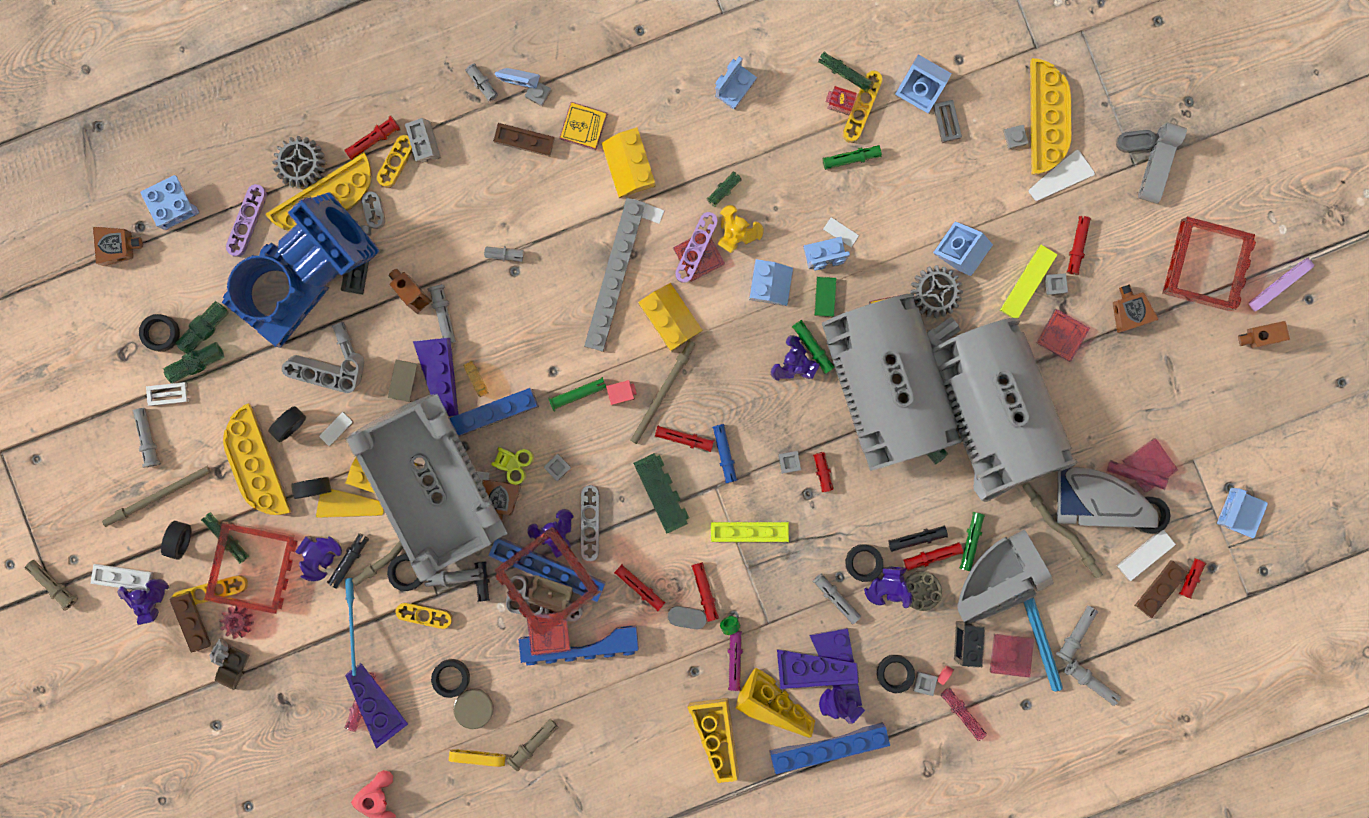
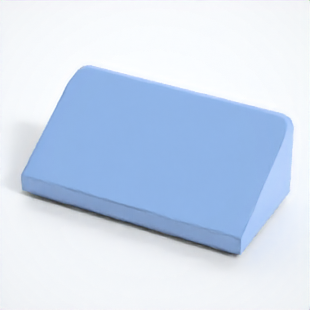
M504 68L495 72L496 77L503 82L534 89L537 88L540 78L539 74L511 68Z

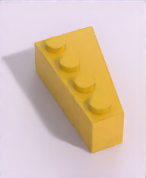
M722 698L690 702L687 708L689 713H691L693 723L699 733L702 746L706 751L717 783L737 781L739 771L729 699Z

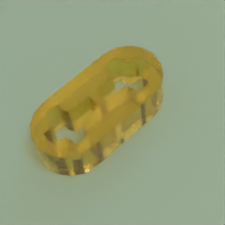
M470 361L464 364L465 371L478 396L482 397L488 394L489 391L474 362Z

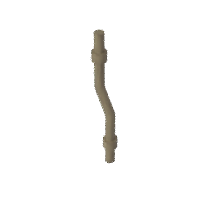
M1030 483L1023 485V489L1030 497L1029 501L1033 507L1038 509L1047 524L1072 542L1082 557L1081 561L1085 566L1089 567L1095 578L1101 577L1103 574L1095 564L1096 560L1092 554L1087 552L1078 537L1053 519L1042 503L1043 499L1039 494H1036Z
M399 541L391 552L379 561L365 567L362 573L352 579L353 583L357 586L365 579L372 578L379 569L396 558L403 549L401 542Z

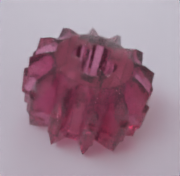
M237 605L235 609L231 606L228 607V612H222L224 618L220 619L219 622L224 623L220 630H227L225 636L228 637L232 634L233 639L238 638V636L243 638L246 636V632L252 631L249 626L254 625V621H250L249 618L253 614H246L248 608L241 609V605ZM236 618H238L237 623L239 624L237 626L235 625L236 621L234 620Z

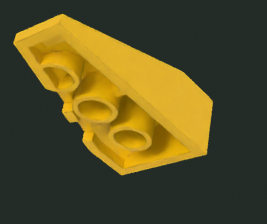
M755 668L739 692L735 708L756 720L811 738L815 720L799 704H795L788 697L789 694L785 690L782 691L775 684L776 681L771 676Z

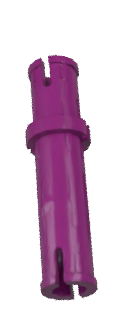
M737 631L730 635V648H728V690L730 691L741 690L742 631Z

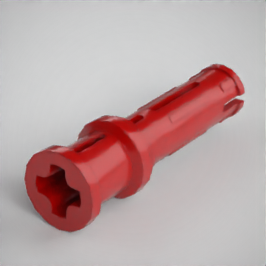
M391 115L382 124L375 125L372 132L347 149H344L351 160L378 141L387 140V136L396 130H401Z

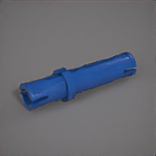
M720 424L712 428L721 460L719 464L723 468L725 483L738 481L733 465L735 461L731 457L725 425Z

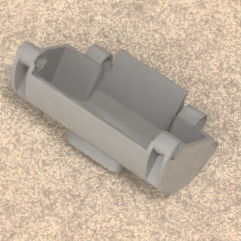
M914 293L881 300L843 313L822 323L831 357L870 471L962 442L919 308L916 307L914 301ZM887 355L894 356V365L886 363L885 357ZM893 374L901 376L902 381L900 384L897 385L892 382ZM900 393L907 395L908 401L906 404L899 402L898 395Z
M1018 318L999 320L949 339L932 349L958 426V432L977 479H980L986 496L1056 471L1065 470L1078 463L1077 459L1074 460L1070 450L1072 447L1025 333L1020 331L1018 326L1020 321ZM998 377H1004L1007 380V385H1001L998 382ZM1006 396H1012L1015 403H1007ZM1014 414H1019L1022 417V423L1015 422Z
M437 394L426 396L395 409L368 423L346 438L353 455L359 461L407 553L410 564L419 581L432 577L436 571L491 545L498 538L508 534ZM422 458L425 464L420 467L416 466L414 460ZM431 475L434 480L432 483L427 484L423 481V477ZM439 492L442 494L443 497L442 499L435 501L432 499L431 496L432 494Z

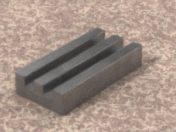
M953 100L934 104L933 108L941 142L961 139L962 135ZM948 105L956 135L952 134L946 110V106ZM940 107H941V109H942V113H943V117H944V121H945V125H946V130H947V134H948L947 137H946V135H945V130H944V126H943V122H942V118H941V114H940V110H939Z

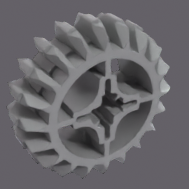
M297 136L296 141L290 137V143L284 140L282 142L283 148L277 146L280 152L273 153L278 158L272 161L274 165H278L274 168V171L278 173L277 177L279 179H283L282 183L285 185L289 183L291 188L297 186L298 189H302L304 184L308 188L310 186L309 182L316 183L315 177L318 179L322 178L319 172H325V169L321 167V165L326 164V161L322 160L325 154L320 152L322 148L316 146V142L314 140L310 141L308 137L302 140V137ZM303 148L311 151L313 159L305 157ZM294 150V154L291 157L287 158L288 155ZM299 159L303 161L300 166L295 164ZM286 166L294 167L296 177L288 174ZM312 167L311 170L305 175L306 169Z
M936 265L933 272L929 266L927 267V273L921 270L920 275L922 277L916 275L914 279L917 282L911 283V286L916 288L910 290V293L916 294L914 297V301H918L916 307H922L920 310L921 314L927 310V317H930L932 312H934V318L939 317V312L942 317H945L946 311L951 314L953 313L952 307H959L955 301H962V298L957 296V294L963 293V290L957 289L962 283L956 284L955 280L959 278L958 275L952 278L953 271L950 270L948 273H945L946 267H942L941 271H939V266ZM935 277L944 279L949 285H941ZM929 278L930 288L925 293H922V285ZM935 289H936V290L945 289V290L941 291L938 295H937V294H930V295H928L929 293H931V292H932L933 290H935ZM951 290V298L944 306V293ZM924 299H933L938 307L929 305Z

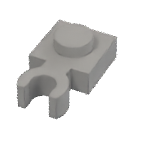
M219 638L209 655L211 662L221 667L225 657H228L229 651L225 640Z

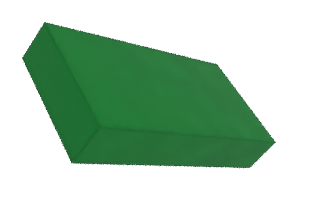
M817 277L814 316L834 317L836 278Z

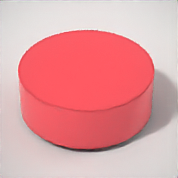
M945 666L939 674L937 682L944 685L954 669L950 666Z

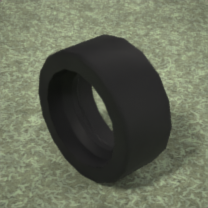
M153 314L141 322L139 338L142 344L151 350L167 351L178 343L180 329L177 322L171 317ZM155 322H164L170 328L169 339L163 344H155L149 338V329Z
M293 406L274 421L268 432L279 443L283 442L304 423L306 416L296 406Z
M329 477L291 484L294 499L331 492Z
M1147 496L1145 498L1149 503L1155 504L1161 511L1158 527L1135 528L1145 533H1159L1170 522V509L1166 502L1160 498Z
M175 520L169 524L161 543L162 556L176 560L183 557L190 543L191 525Z
M867 544L853 547L847 553L845 559L848 573L854 579L861 582H870L876 579L881 574L884 566L881 553L875 547ZM860 552H869L876 560L875 568L869 574H860L853 567V559Z
M407 553L397 556L388 566L387 576L389 582L400 591L416 589L423 583V581H419L418 577L409 584H404L397 579L395 572L398 564L403 561H410Z
M889 655L883 658L876 670L880 685L891 693L907 691L915 680V670L912 664L900 655ZM898 662L905 666L907 677L902 684L891 685L886 681L884 672L889 664Z
M457 659L442 661L435 667L431 676L433 689L437 694L447 698L459 696L466 690L470 681L468 668ZM455 667L461 672L462 682L459 687L448 690L440 684L439 675L444 668Z

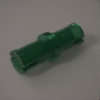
M733 171L723 183L720 182L717 185L718 188L706 198L710 204L712 203L713 207H716L725 196L731 194L730 191L742 180L741 177Z

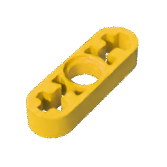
M407 135L397 138L377 174L378 183L385 188H390L396 183L413 152ZM408 140V144L410 146L408 148L405 147L403 149L402 153L405 154V156L403 157L400 153L396 152V150L398 149L401 152L403 148L401 142H406ZM396 156L400 157V165L393 167L391 159ZM387 167H389L393 171H396L395 174L392 171L389 174V177L391 178L390 182L386 181L385 183H383L384 180L382 179V176H387L390 172L388 169H386Z
M409 602L401 603L396 608V616L402 621L439 629H446L453 621L451 613L441 609ZM406 606L408 611L413 612L417 608L415 619H412L414 614L403 616V612H400V609ZM421 610L429 612L430 617L427 621H422L419 618ZM433 612H436L435 617L446 615L445 618L448 619V622L442 625L440 620L435 619L434 623H431L434 617Z
M451 749L449 750L448 761L503 767L505 766L506 755Z

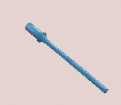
M353 578L345 579V600H347L349 606L352 676H356L353 601L355 597Z

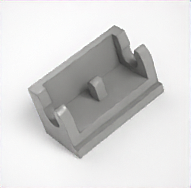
M420 118L405 124L416 162L425 163L428 162V159L441 158L429 120Z

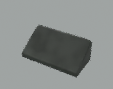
M369 262L343 274L341 291L364 294Z

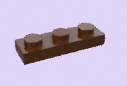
M498 123L493 142L550 157L555 137Z
M1171 560L1134 606L1149 618H1153L1187 576L1188 572Z
M191 592L171 597L169 599L190 652L210 647L211 642Z

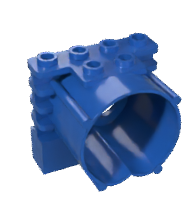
M330 192L302 199L287 212L297 224L279 240V249L277 250L293 266L295 272L305 284L309 283L316 287H324L339 273L343 275L350 272L353 268L369 262L379 253L378 247Z
M270 243L263 246L259 256H249L233 268L228 278L227 292L223 296L224 300L222 303L256 329L271 344L281 348L328 291L329 287L326 285L324 287H316L309 283L305 284L295 272L293 266L277 252L278 246ZM267 272H284L289 281V293L286 298L277 302L275 311L270 316L261 313L253 302V286L257 279Z

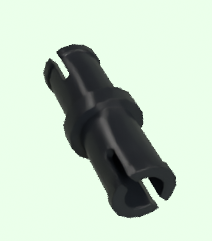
M487 562L474 563L475 569L482 568L483 572H480V574H483V580L474 581V584L477 586V602L490 601L488 589L490 579L487 578Z

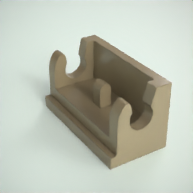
M396 359L388 398L406 402L410 401L417 364Z
M535 575L533 588L529 589L528 602L565 615L572 600V587Z

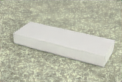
M1162 530L1153 535L1116 566L1129 581H1132L1176 544Z
M93 564L90 584L117 588L123 586L131 590L145 589L147 592L150 589L145 585L148 581L153 580L154 572Z

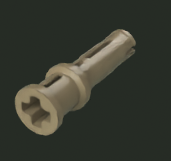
M35 560L30 561L24 569L48 590L50 598L55 599L64 611L76 603L78 598L72 596L66 590L65 585L58 584Z
M549 719L528 742L520 745L518 750L506 759L511 767L519 771L520 767L528 759L532 758L534 751L559 728L552 719Z

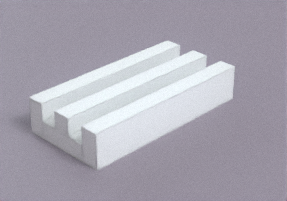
M187 383L146 386L148 406L189 402V398H187L188 390L186 389ZM181 387V391L152 394V390ZM182 395V398L179 399H169L160 401L152 400V398Z

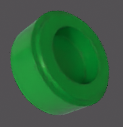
M735 616L726 617L720 623V628L725 635L736 633L741 626L738 618Z

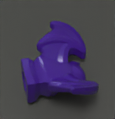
M790 335L786 339V345L791 346V349L785 356L784 366L781 367L780 364H775L771 369V376L776 381L794 378L795 374H800V376L806 379H813L819 368L817 362L809 360L805 356L807 351L799 341L800 338L795 335Z
M562 509L556 513V518L559 519L558 523L556 521L547 523L541 529H538L537 524H531L527 528L529 537L531 539L534 538L542 545L548 544L556 558L571 551V545L569 540L566 539V534L571 532V519L574 518V515L568 509Z
M305 536L295 551L297 554H302L304 561L299 562L303 572L301 578L308 581H319L327 576V572L319 570V565L327 569L332 564L335 555L328 552L332 551L337 556L342 555V548L334 538L328 536V539L316 538L317 542H313L310 536Z
M889 566L883 568V574L885 575L883 579L876 578L869 589H864L866 598L875 605H884L883 595L887 594L888 601H901L904 608H909L912 604V594L909 592L903 577L906 567Z
M162 579L148 581L145 586L150 590L147 592L143 589L134 590L129 593L127 588L119 587L117 593L120 599H124L128 606L134 610V614L137 616V625L154 622L157 618L159 611L155 608L156 603H161L165 589H169L166 581Z
M828 688L820 697L819 707L823 716L829 715L834 719H839V717L842 719L846 718L848 724H853L865 711L863 707L856 706L854 699L847 700L845 691L842 688H833L832 690Z

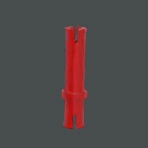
M1083 216L1078 217L1079 220L1072 251H1069L1070 261L1067 273L1074 275V273L1079 275L1081 261L1085 257L1083 252L1091 218L1084 216V218Z
M659 425L655 433L656 438L690 446L691 449L695 447L711 452L714 440L698 437V434L695 433L691 435Z
M960 542L930 552H920L919 555L903 559L906 570L909 571L921 566L927 567L931 563L963 554V549Z
M703 562L693 564L691 567L700 593V604L703 605L707 622L719 619L714 603L716 600L712 596Z
M623 564L614 572L642 597L641 600L647 601L657 612L666 603L653 592L651 587L648 588L625 568Z

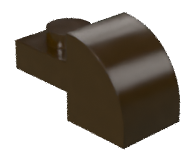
M230 647L228 657H225L222 667L219 666L215 682L235 690L250 655L237 648Z

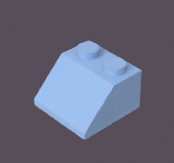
M918 54L895 95L929 113L952 73Z
M955 221L933 253L956 270L972 276L993 244L984 233Z
M756 259L749 300L787 306L793 267Z

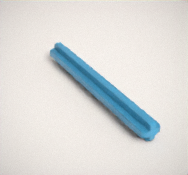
M1031 598L1025 601L1024 605L1051 689L1057 692L1062 690L1063 686L1035 599Z

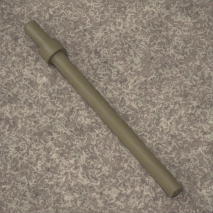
M689 340L683 352L677 356L676 364L630 440L633 443H638L683 365H686L690 358L688 357L696 345Z
M206 466L125 509L121 508L115 511V514L102 520V523L107 527L117 521L121 522L127 519L128 515L211 473V470Z

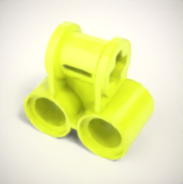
M498 447V454L491 465L506 471L507 480L511 484L523 483L526 479V472L522 467L533 463V453L530 450L522 449L514 454ZM523 452L529 455V461L525 464L519 459ZM515 470L521 473L519 481L512 479V473Z

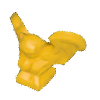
M733 205L725 206L720 212V215H722L721 229H725V233L718 241V245L730 253L736 250L738 243L743 241L745 244H748L756 239L760 240L764 233L762 224L757 221L753 223L752 228H747L750 224L744 218L736 215L734 219L733 214L737 212V208Z

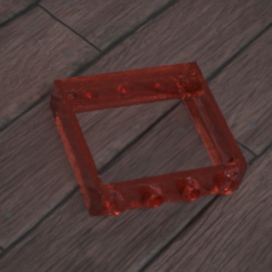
M1188 216L1181 219L1162 294L1226 311L1236 310L1241 303V289L1246 284V278L1244 277L1246 270L1249 269L1251 259L1249 258L1255 248V234ZM1193 227L1243 240L1228 301L1177 288Z
M223 521L204 600L276 614L277 609H282L284 598L280 596L282 590H286L289 580L285 578L286 571H291L293 560L289 558L291 552L296 550L297 541L294 540L295 535ZM230 530L287 542L272 606L215 595Z
M554 527L548 529L495 569V572L498 574L495 576L501 585L505 584L509 590L507 594L513 602L517 601L520 606L518 610L522 616L529 618L531 621L530 627L536 634L539 633L540 635L548 633L601 593V590ZM551 538L588 592L546 624L542 625L505 571Z

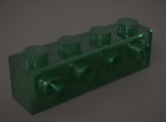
M653 453L634 462L633 464L666 534L687 525L689 516L686 509H681L678 502L681 499L677 490L672 491L670 484L673 482L669 473L664 474L662 466H664L661 456H656Z

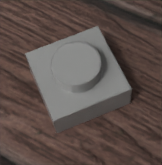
M538 82L537 88L528 89L525 98L543 106L551 92V88Z
M1024 125L1008 128L1003 131L1008 149L1028 144Z
M1066 273L1045 276L1047 295L1068 293Z
M798 451L778 454L782 474L801 470Z
M559 454L544 466L556 481L571 469Z
M917 671L913 691L933 696L938 677Z

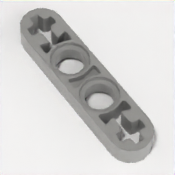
M593 485L584 487L581 492V555L586 561H593L599 555V490ZM589 488H592V492H596V496H592V502L596 501V506L591 504L584 506V501L589 502V497L585 496V492H588ZM587 508L595 510L596 515L593 519L586 518L585 510ZM592 527L595 529L596 534L593 538L585 536L586 528ZM584 540L588 542L596 541V545L592 544V550L596 552L592 555V558L585 554V551L588 550V544L585 545Z

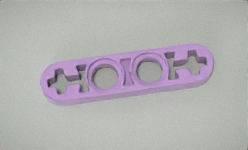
M254 184L248 188L226 244V251L232 256H242L249 244L267 198L265 188L260 185ZM259 189L261 196H257L255 199L253 192ZM255 199V202L258 203V205L256 206L255 204L250 203L249 201L252 200L254 202ZM250 206L254 207V215L247 217L245 210ZM245 224L248 227V231L245 235H240L238 228ZM235 236L244 239V241L242 242L241 240H239L238 242V239H235ZM238 243L240 250L234 252L232 245H237Z
M706 212L701 216L676 269V279L680 283H688L692 279L717 226V217L711 212ZM712 217L714 224H709L707 231H711L710 234L699 229L700 226L702 228L705 226L704 218ZM697 234L705 235V243H696L695 236ZM690 251L698 254V259L694 262H690L687 259V254ZM683 262L694 266L693 269L689 267L687 274L690 276L681 279L679 271H684L686 265H682Z
M1309 258L1302 260L1248 303L1253 311L1259 310L1315 265Z

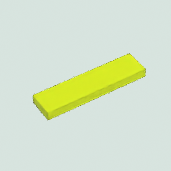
M1039 245L999 311L1011 318H1019L1058 254L1043 245Z
M711 522V542H789V522Z

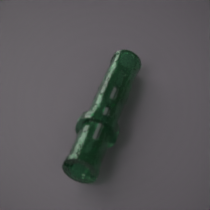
M826 52L821 54L820 58L822 59H819L818 63L832 70L833 74L842 76L865 92H868L871 88L869 85H872L873 81L843 64L842 60H837Z
M211 512L201 519L226 547V552L229 551L239 564L249 557L238 544L239 541L237 539L234 540Z

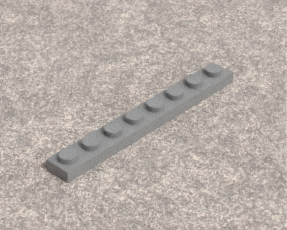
M626 198L585 341V347L604 351L644 211V202Z

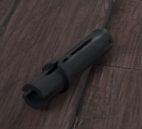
M945 525L930 530L926 528L922 532L888 540L890 551L893 552L926 542L930 544L932 543L931 541L947 538L948 533Z
M358 533L353 544L346 549L347 553L327 581L330 586L336 580L333 588L338 589L355 560L361 556L360 552L369 541L368 537L365 536L363 538V534Z

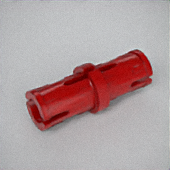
M825 452L813 454L817 469L816 476L819 478L821 491L828 492L834 490L830 476L831 468L828 467Z
M1194 558L1191 569L1185 577L1186 580L1179 593L1180 595L1192 599L1197 583L1200 584L1201 582L1200 576L1207 563Z

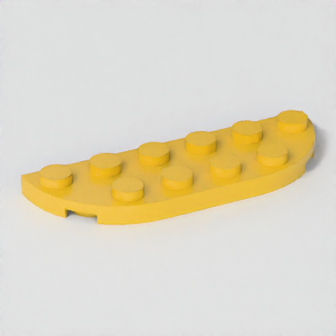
M1036 58L1030 60L1031 175L1045 173L1057 166L1066 156L1071 144V91L1064 74L1062 75L1054 67L1055 65Z
M365 153L359 155L266 213V216L276 226L289 231L297 223L287 212L302 199L316 197L328 192L332 193L345 210L348 211L362 200L363 195L369 189L372 172L367 155Z
M251 403L245 404L232 414L223 435L224 450L240 493L251 507L269 515L290 513L291 509Z

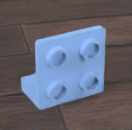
M740 56L737 60L733 59L729 63L726 75H721L715 83V97L733 110L757 79L755 75L742 67L743 58Z
M175 175L141 191V195L156 226L163 230L199 214L197 207L189 202L178 177Z
M842 237L803 246L808 269L814 268V271L824 269L827 264L831 263L833 266L844 264L850 256L849 251L845 252Z
M1231 488L1217 524L1254 538L1268 503L1246 494L1247 491Z

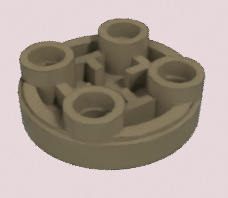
M920 571L911 574L905 580L908 590L912 594V604L910 607L913 609L927 611L934 608L941 601L942 587L934 575Z
M482 689L466 690L458 696L454 703V716L457 722L465 728H481L488 723L493 715V702Z

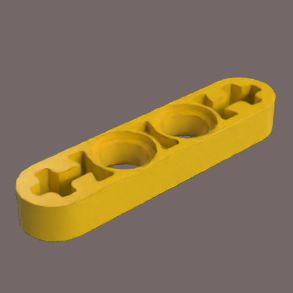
M873 70L867 73L842 134L844 140L849 143L856 142L859 139L879 91L882 75L878 71ZM875 76L878 83L875 82L872 89H868L871 82L868 78ZM863 93L870 94L871 101L869 103H864L861 100ZM854 112H863L864 119L856 120L853 116ZM853 124L861 125V127L856 126L854 131L857 136L848 137L849 133L847 131L852 129Z
M236 575L177 591L172 597L190 591L196 605L243 592L248 586V581L246 577ZM237 580L239 582L242 581V585L239 588H229V584L236 583ZM216 584H221L224 587V592L221 595L214 591ZM198 589H202L205 592V597L202 600L196 597L195 593Z

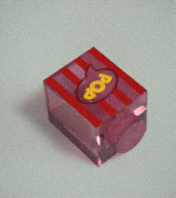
M834 86L833 91L828 92L825 101L829 103L827 109L849 116L857 93Z

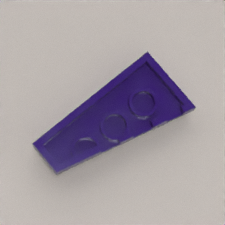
M441 338L413 341L430 395H438L448 416L459 415L451 339Z
M848 628L809 635L818 656L854 662ZM858 683L832 685L833 688H842L845 691L847 700L854 699L857 707L862 706Z
M777 649L780 689L859 683L857 663Z
M362 663L356 666V676H352V670L345 674L377 749L406 727L408 723Z

